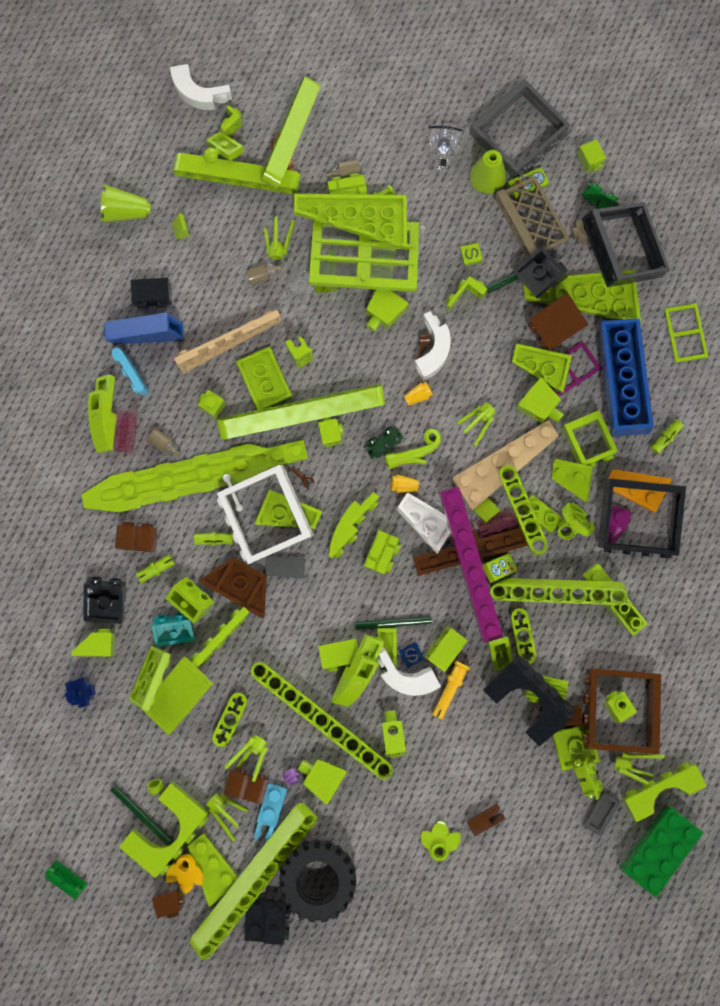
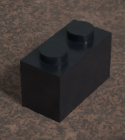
M169 278L131 280V302L134 307L147 309L148 306L165 308L167 305H172L171 282Z

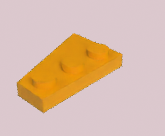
M612 469L608 476L610 479L669 485L672 481L671 478ZM613 487L614 493L653 513H656L666 493Z

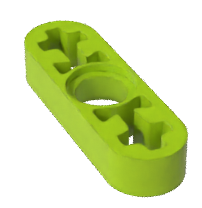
M517 608L510 614L517 655L519 654L522 657V654H525L524 648L520 649L519 645L530 643L531 647H527V651L532 653V657H529L528 661L531 664L536 660V650L529 616L526 610ZM517 612H520V615L524 614L521 622L522 625L526 624L527 628L522 627L516 630L515 626H520L519 621L514 619ZM520 631L528 633L527 641L521 642L518 639Z
M235 693L230 697L212 737L216 746L224 747L230 743L248 703L245 694ZM241 696V701L244 704L238 706L237 711H240L238 715L235 711H229V707L234 708L236 704L233 701L234 698ZM233 714L236 722L233 725H227L225 723L226 715ZM221 725L227 729H232L231 733L226 731L225 738H227V741L219 743L217 734L221 735L224 730L220 728Z

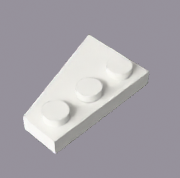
M407 493L398 506L397 511L438 554L450 534L445 515Z

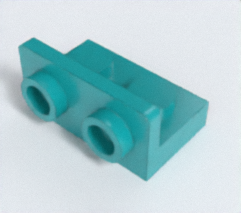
M181 612L170 616L158 615L153 618L151 627L156 647L195 641L192 622Z

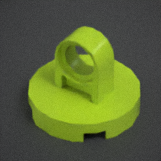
M568 502L562 507L564 519L557 527L558 536L561 539L569 540L577 533L587 537L595 531L593 521L588 522L585 518L588 514L577 504L572 503L570 505ZM563 527H570L572 529L569 533L561 532Z

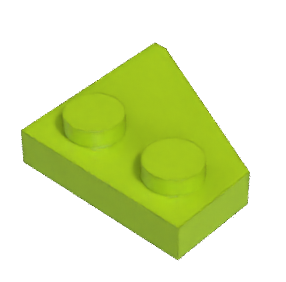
M555 459L552 479L584 502H588L593 467Z

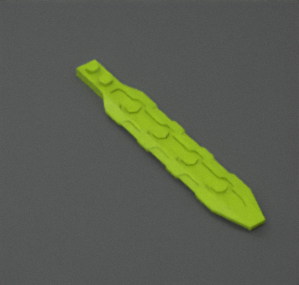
M304 440L267 449L252 444L232 447L227 451L209 455L202 454L184 461L171 464L168 462L141 471H129L112 475L81 494L84 509L120 513L140 508L143 505L176 500L181 496L199 492L206 493L214 491L216 488L228 486L227 482L223 480L225 474L231 476L230 482L233 485L278 465L307 460L308 457Z

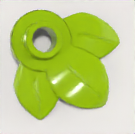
M442 820L433 826L432 832L422 831L421 834L423 846L429 850L432 859L439 862L447 859L449 852L456 850L461 841L460 832L449 833L447 825ZM441 847L443 849L442 854H436V848Z

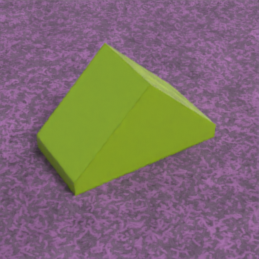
M508 636L486 643L495 672L502 670L512 661Z

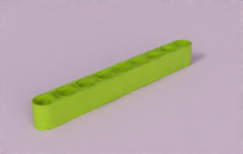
M377 384L227 416L216 421L220 438L230 439L382 406L385 404L382 385Z
M257 662L252 665L251 675L254 679L380 779H387L392 775L393 768L388 760L263 662ZM259 665L265 668V674L262 677L257 676L255 673V669ZM275 677L281 682L278 689H274L270 685L271 679ZM288 690L295 691L296 698L294 701L286 699L285 695ZM303 702L311 704L312 709L309 713L302 712L301 705ZM320 714L327 717V723L323 726L316 722V717ZM334 727H340L343 734L341 737L335 738L331 730ZM350 739H355L358 742V747L355 750H350L347 747V742ZM365 752H371L374 755L371 762L363 760L362 756ZM381 764L389 766V772L385 775L378 772V767Z
M299 803L291 810L193 934L189 943L200 959L205 960L213 955L283 866L287 857L298 847L315 825L317 816L305 803Z

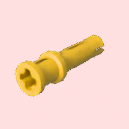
M456 660L454 661L455 666L451 674L447 676L448 683L432 712L433 716L437 717L438 715V718L443 720L458 686L461 687L463 685L462 681L466 672L471 669Z

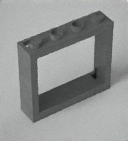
M523 79L471 125L469 133L486 151H498L502 156L505 170L515 179L518 175H524L532 163L534 165L538 163L542 158L541 155L545 151L549 153L555 147V143L558 140H564L568 135L567 131L570 124ZM524 96L558 131L516 167L482 131L519 98Z

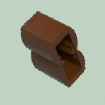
M122 522V525H117L115 548L119 550L155 552L158 529L153 528V524L148 523L134 526L132 522Z
M235 767V770H230L224 795L263 804L269 779L265 778L266 775L258 773L256 781L252 782L253 775L247 774L246 769Z

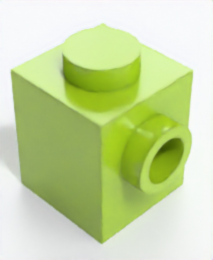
M597 139L580 146L577 156L586 173L590 171L596 172L603 168L606 156Z
M210 390L202 393L198 399L199 409L215 420L226 406L224 399Z
M332 417L324 418L321 420L322 422H318L323 448L342 444L341 435L344 434L342 423L338 424L337 419Z
M615 690L606 696L607 700L602 702L615 723H622L637 713L624 691L617 693Z

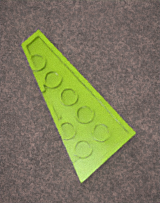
M294 194V215L407 250V195Z
M626 270L621 272L622 275L635 273V270ZM602 273L570 275L554 289L552 287L548 289L538 299L522 283L524 300L550 305L568 293L581 313L611 320L640 318L641 325L636 282L607 288Z

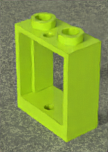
M599 410L567 423L561 428L578 464L594 468L597 466L596 463L601 460L605 463L614 459L613 455L618 452ZM596 422L609 451L586 460L573 431Z

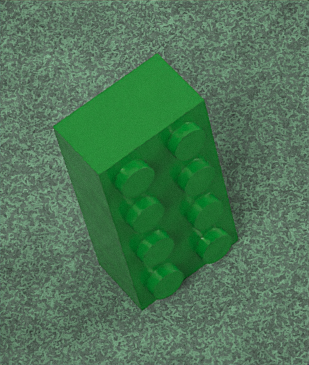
M665 805L619 869L657 898L704 832L672 807Z

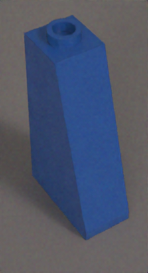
M169 313L105 322L104 337L106 341L114 345L184 341L183 322Z

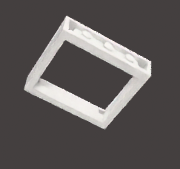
M278 465L217 493V502L221 509L224 508L226 513L224 516L226 523L232 527L234 531L232 533L233 539L236 544L239 543L241 547L240 555L243 561H247L248 564L314 536L283 465ZM276 474L302 534L252 556L227 496Z

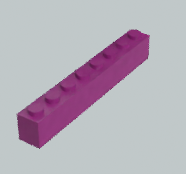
M454 487L438 492L481 640L487 643L503 638L460 488Z

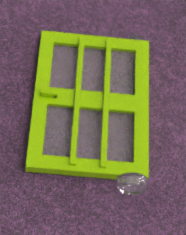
M316 221L309 222V232H313L309 285L407 292L417 291L419 243H424L425 224L407 222V250Z

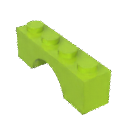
M684 762L677 766L678 770L672 773L671 771L664 772L660 775V779L656 781L653 779L649 780L648 785L642 784L643 787L638 790L634 788L625 793L626 796L621 799L632 820L638 822L654 814L655 799L660 792L667 788H678L685 794L691 795L707 787L697 765Z

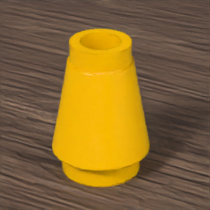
M424 382L423 384L419 383L404 398L410 406L430 399L429 397L433 393L427 382Z
M398 474L391 477L390 491L395 493L418 491L419 480Z

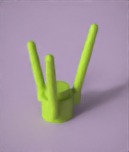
M277 216L274 217V236L271 245L267 228L264 227L266 255H269L268 258L281 260L283 255H287V248L295 220L291 221L284 246H282L281 242H278Z
M485 402L482 406L479 405L475 410L457 421L459 425L476 414L477 418L463 430L464 434L479 421H486L473 444L474 446L478 445L488 426L494 420L493 416L496 411L489 403Z
M254 734L229 760L224 768L228 769L246 749H248L237 764L238 768L241 767L251 752L255 755L260 753L252 777V782H255L264 755L268 750L265 747L267 742Z
M623 752V755L617 754L614 770L648 785V781L630 771L653 778L654 775L632 767L633 760H629V758L663 759L665 756L660 754H631Z
M216 793L207 802L206 806L210 808L208 811L214 815L231 841L235 842L234 836L218 814L221 813L231 824L238 828L239 825L224 810L227 806L225 802L244 812H248V809L227 798L224 794L220 796Z

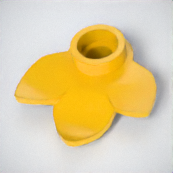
M190 854L179 856L176 863L170 865L171 867L166 873V882L173 883L178 881L184 895L193 889L194 884H203V873L196 866L195 859ZM185 861L188 862L189 867L185 865Z

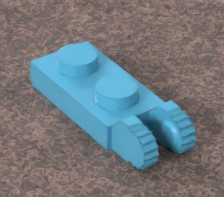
M114 348L111 351L113 359L123 366L120 369L126 378L129 377L132 381L130 386L134 392L140 393L143 396L148 394L147 386L129 357L120 348Z
M268 783L257 819L258 824L254 839L260 837L263 824L270 826L265 842L272 836L274 828H276L287 788Z

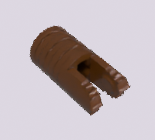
M498 804L489 807L466 821L475 837L505 820L503 814H496L500 811Z

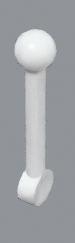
M225 474L223 480L227 482L228 487H231V476ZM234 492L232 493V497L236 504L235 509L236 511L241 512L243 510V506L239 504V501Z

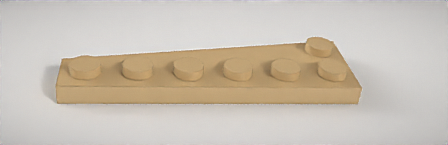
M277 310L268 311L262 317L251 320L247 324L190 351L183 350L179 352L174 359L184 374L281 322V316Z
M549 420L452 478L456 487L460 488L461 495L471 511L502 486L499 478L502 467L510 465L518 472L559 436ZM511 472L503 474V477L507 480L513 476Z

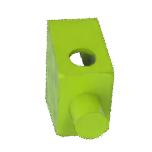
M376 290L366 309V315L371 318L366 327L373 332L376 331L379 325L388 329L408 310L409 303L391 290Z
M541 377L516 407L517 410L540 423H543L547 417L558 423L564 415L556 408L561 401L560 397Z
M396 710L384 712L386 722L382 723L386 758L406 756L402 720L397 721ZM395 729L396 734L391 735L389 731Z
M319 758L314 765L303 759L297 769L307 775L303 784L326 805L330 802L347 773L346 769Z

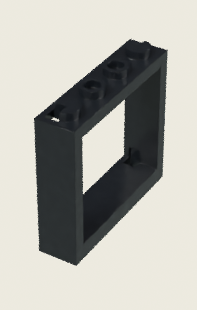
M645 202L594 209L582 218L607 288L657 279L670 271ZM632 217L651 270L622 275L603 221Z
M605 478L598 547L603 548L604 552L608 553L623 550L622 554L627 555L641 552V556L653 557V553L660 554V558L671 559L672 555L679 556L686 486ZM613 487L673 493L667 548L608 542Z

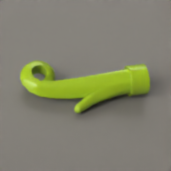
M428 429L424 433V440L428 444L426 446L384 455L388 469L390 470L403 464H426V460L419 458L438 448L441 443L439 431ZM430 434L435 436L434 442L429 439Z

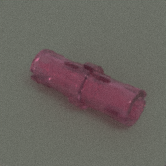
M513 513L501 519L495 518L492 522L477 527L482 538L495 532L501 533L502 530L518 525Z

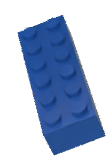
M640 318L601 321L598 328L611 437L650 434L654 424Z

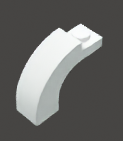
M188 64L170 67L176 91L189 105L202 110H216L214 103L223 104L228 102V100H232L229 85L203 88L192 81Z
M431 311L424 314L423 321L433 337L434 346L428 354L415 360L414 363L423 381L435 375L443 367L448 357L451 343L447 325L444 324L439 327L440 321L436 315H432Z
M384 647L381 649L377 660L381 668H386L381 670L380 674L384 681L394 690L407 695H424L441 687L430 666L417 673H403L394 666Z

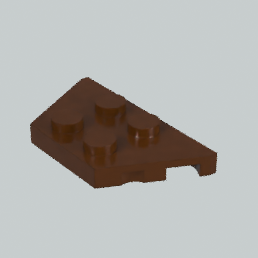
M232 557L223 565L199 579L198 582L241 607H245L248 611L262 619L265 617L266 575Z

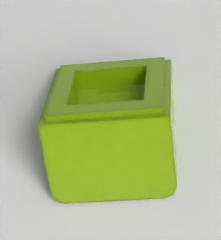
M180 213L172 222L177 240L190 236L184 215Z
M486 498L473 509L484 524L501 511L489 498Z

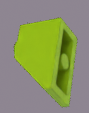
M98 629V633H91L71 652V656L114 657L115 633H110V629Z

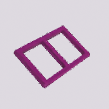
M583 341L564 354L569 355L582 347L596 368L578 379L569 367L568 373L574 380V383L564 388L563 393L558 392V396L563 395L602 369Z

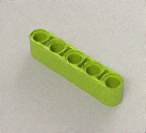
M506 465L500 470V482L530 552L534 556H542L547 550V540L516 469L513 466ZM505 472H511L513 474V478L507 480L503 477V474ZM513 489H518L521 495L513 497L510 492ZM526 507L529 512L526 515H521L518 509ZM528 524H533L536 527V531L529 533L525 527ZM541 542L544 548L537 551L533 548V544Z

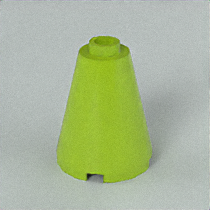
M496 150L487 151L471 168L470 182L478 192L496 193L506 182V171L502 156Z
M106 184L102 185L106 192L102 191L100 213L104 215V218H100V222L146 218V214L150 215L151 203H147L146 198Z

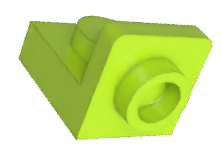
M228 105L226 110L229 118L223 120L220 128L224 134L230 137L243 125L240 111Z

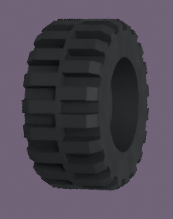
M321 839L313 842H304L303 845L298 846L287 857L279 877V890L282 893L284 904L289 906L288 910L292 914L295 912L298 914V918L302 920L304 918L309 919L311 923H315L316 920H321V923L327 922L330 918H337L341 912L344 913L348 908L356 891V873L350 856L342 850V847L332 844L331 841L323 842ZM316 861L324 862L335 871L337 885L329 897L313 899L305 895L301 890L299 876L302 869L309 863Z

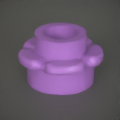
M297 768L286 771L282 774L284 778L283 783L288 782V785H293L299 782L301 773L298 772Z

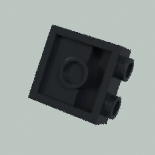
M543 246L513 270L514 274L536 299L551 287L552 289L557 287L568 277L565 265L561 261L557 263L554 253L550 249L546 251Z
M91 577L90 580H87L84 583L83 621L122 624L124 622L126 582H121L120 578L102 581L101 577Z
M257 898L246 911L244 941L284 945L285 940H289L290 927H286V919H290L291 912L288 910L289 906L284 904L283 900Z

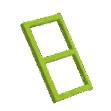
M697 303L665 308L664 312L675 363L707 359L708 353ZM694 308L698 329L673 333L669 312ZM699 333L703 354L679 358L674 337Z

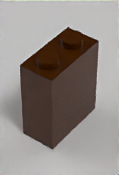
M568 293L528 319L529 324H527L533 334L537 333L539 336L538 343L542 349H547L548 351L588 326V323Z

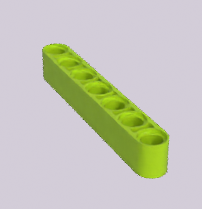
M306 76L303 77L260 177L261 181L276 189L285 175L321 87L320 84Z
M186 153L176 154L173 174L179 177L293 195L298 193L301 174L296 171L286 170L279 187L276 189L260 180L265 166L224 159L207 162L204 156Z
M501 578L492 582L490 589L491 597L498 601L622 605L628 599L625 584L611 581ZM500 586L504 591L498 592L495 590V587ZM521 587L524 591L519 593L514 588ZM541 588L543 589V592L536 593L534 589ZM559 588L563 590V593L556 594L554 590ZM576 589H580L583 591V593L577 595L573 591ZM596 590L603 591V594L598 596L595 595L593 592ZM615 591H622L623 595L615 596L613 593Z

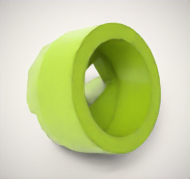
M154 779L147 784V789L152 796L157 797L156 794L160 793L161 795L163 793L164 785L161 779Z

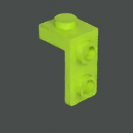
M471 276L466 281L463 279L457 287V293L455 295L451 294L447 299L446 310L449 312L466 290L482 300L488 290L486 285L480 280L476 281Z

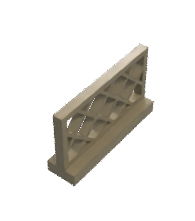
M536 176L509 189H502L496 192L495 201L527 258L538 249L535 244L537 238L547 241L546 247H544L546 251L570 240ZM533 182L536 187L535 194L524 191L526 185ZM512 192L520 193L519 202L511 200L508 194ZM523 195L533 198L531 206L521 203ZM535 199L544 202V210L533 207ZM519 207L530 210L527 218L519 215ZM531 211L542 213L540 222L529 219ZM544 214L553 218V225L542 223ZM528 223L538 225L536 234L527 230ZM540 226L551 229L549 237L538 235ZM553 230L560 232L563 238L560 240L551 239Z

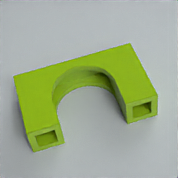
M175 782L170 783L158 800L175 813L179 820L180 832L176 841L167 846H159L150 842L138 830L134 829L119 846L121 850L154 878L159 874L163 876L171 867L168 865L171 859L174 858L176 860L184 851L181 849L185 842L189 844L196 836L194 833L198 826L202 828L209 820L207 817L209 811Z

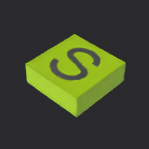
M478 243L460 247L464 266L483 262Z

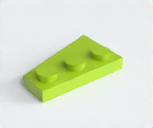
M516 344L512 363L538 379L541 377L549 386L563 393L572 356Z

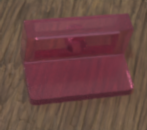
M130 412V414L118 413L114 445L115 452L134 453L138 416L135 412Z

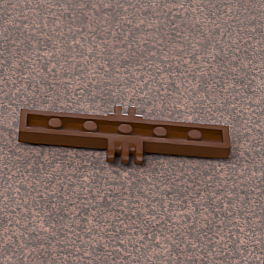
M471 527L482 564H484L483 558L527 546L520 528L478 539L475 528ZM454 546L440 549L438 554L433 551L412 557L417 576L459 565Z

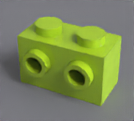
M187 577L176 583L165 598L194 624L204 617L215 603Z

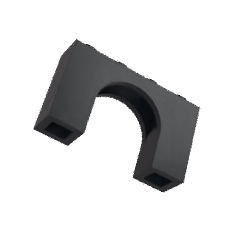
M519 654L495 675L483 689L496 704L515 689L529 690L540 699L543 713L529 725L525 732L539 747L567 724L576 712L571 703L565 701L558 691L551 687L544 680V677L536 672L529 662Z

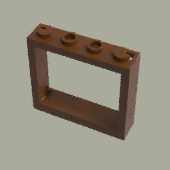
M586 669L585 679H583L586 685V693H583L585 712L582 714V724H585L581 736L584 749L660 754L661 674ZM597 676L647 679L646 747L595 743Z

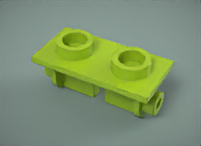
M587 755L583 762L580 759L574 761L573 768L578 779H586L579 782L584 795L587 798L595 796L596 800H599L601 791H603V785L601 780L597 778L594 762H591L589 755Z

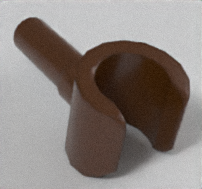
M422 334L420 336L416 359L421 358L424 345H430L429 334Z
M295 467L291 470L303 481L305 488L309 489L305 484L306 480L309 479L312 483H315L313 478L306 477Z

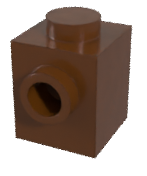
M178 888L153 896L152 902L156 917L167 916V918H172L179 915V912L183 909V904H185L183 893H179Z

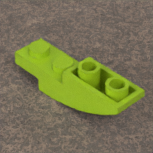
M110 374L98 377L96 379L95 391L90 392L88 396L89 426L97 453L112 451L114 445L117 415L112 413L111 409L115 377Z
M375 492L361 505L354 501L342 516L332 537L329 551L331 559L334 557L338 559L345 552L343 548L348 543L351 545L358 538L356 535L358 529L354 525L357 524L359 526L366 518L364 515L369 510L372 512L379 505L377 502L379 496Z
M595 563L582 574L586 581L613 582L599 563ZM596 590L593 593L599 596L603 594V591ZM615 591L613 593L615 596L623 595L621 591ZM629 599L622 605H604L632 636H635L648 624Z
M367 634L364 635L351 666H346L331 699L332 703L350 707L362 694L379 665L377 658L384 644L382 639Z

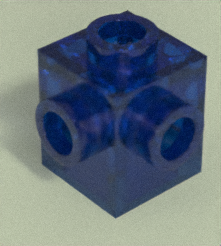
M88 677L65 683L67 690L65 697L67 702L71 703V706L78 705L79 709L89 706V701L95 700V688L93 684H90Z

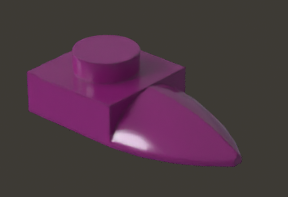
M617 506L612 507L608 534L609 543H615L622 536L628 526L632 512Z

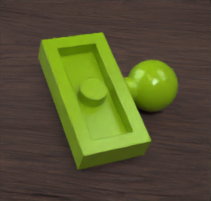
M219 131L206 140L207 146L210 148L204 151L203 156L207 162H215L219 154L231 161L242 154L244 148L241 144Z
M532 495L529 501L541 528L551 534L563 518ZM522 507L520 510L524 515L529 512L526 507ZM528 524L525 527L529 533L536 531V527L533 524Z

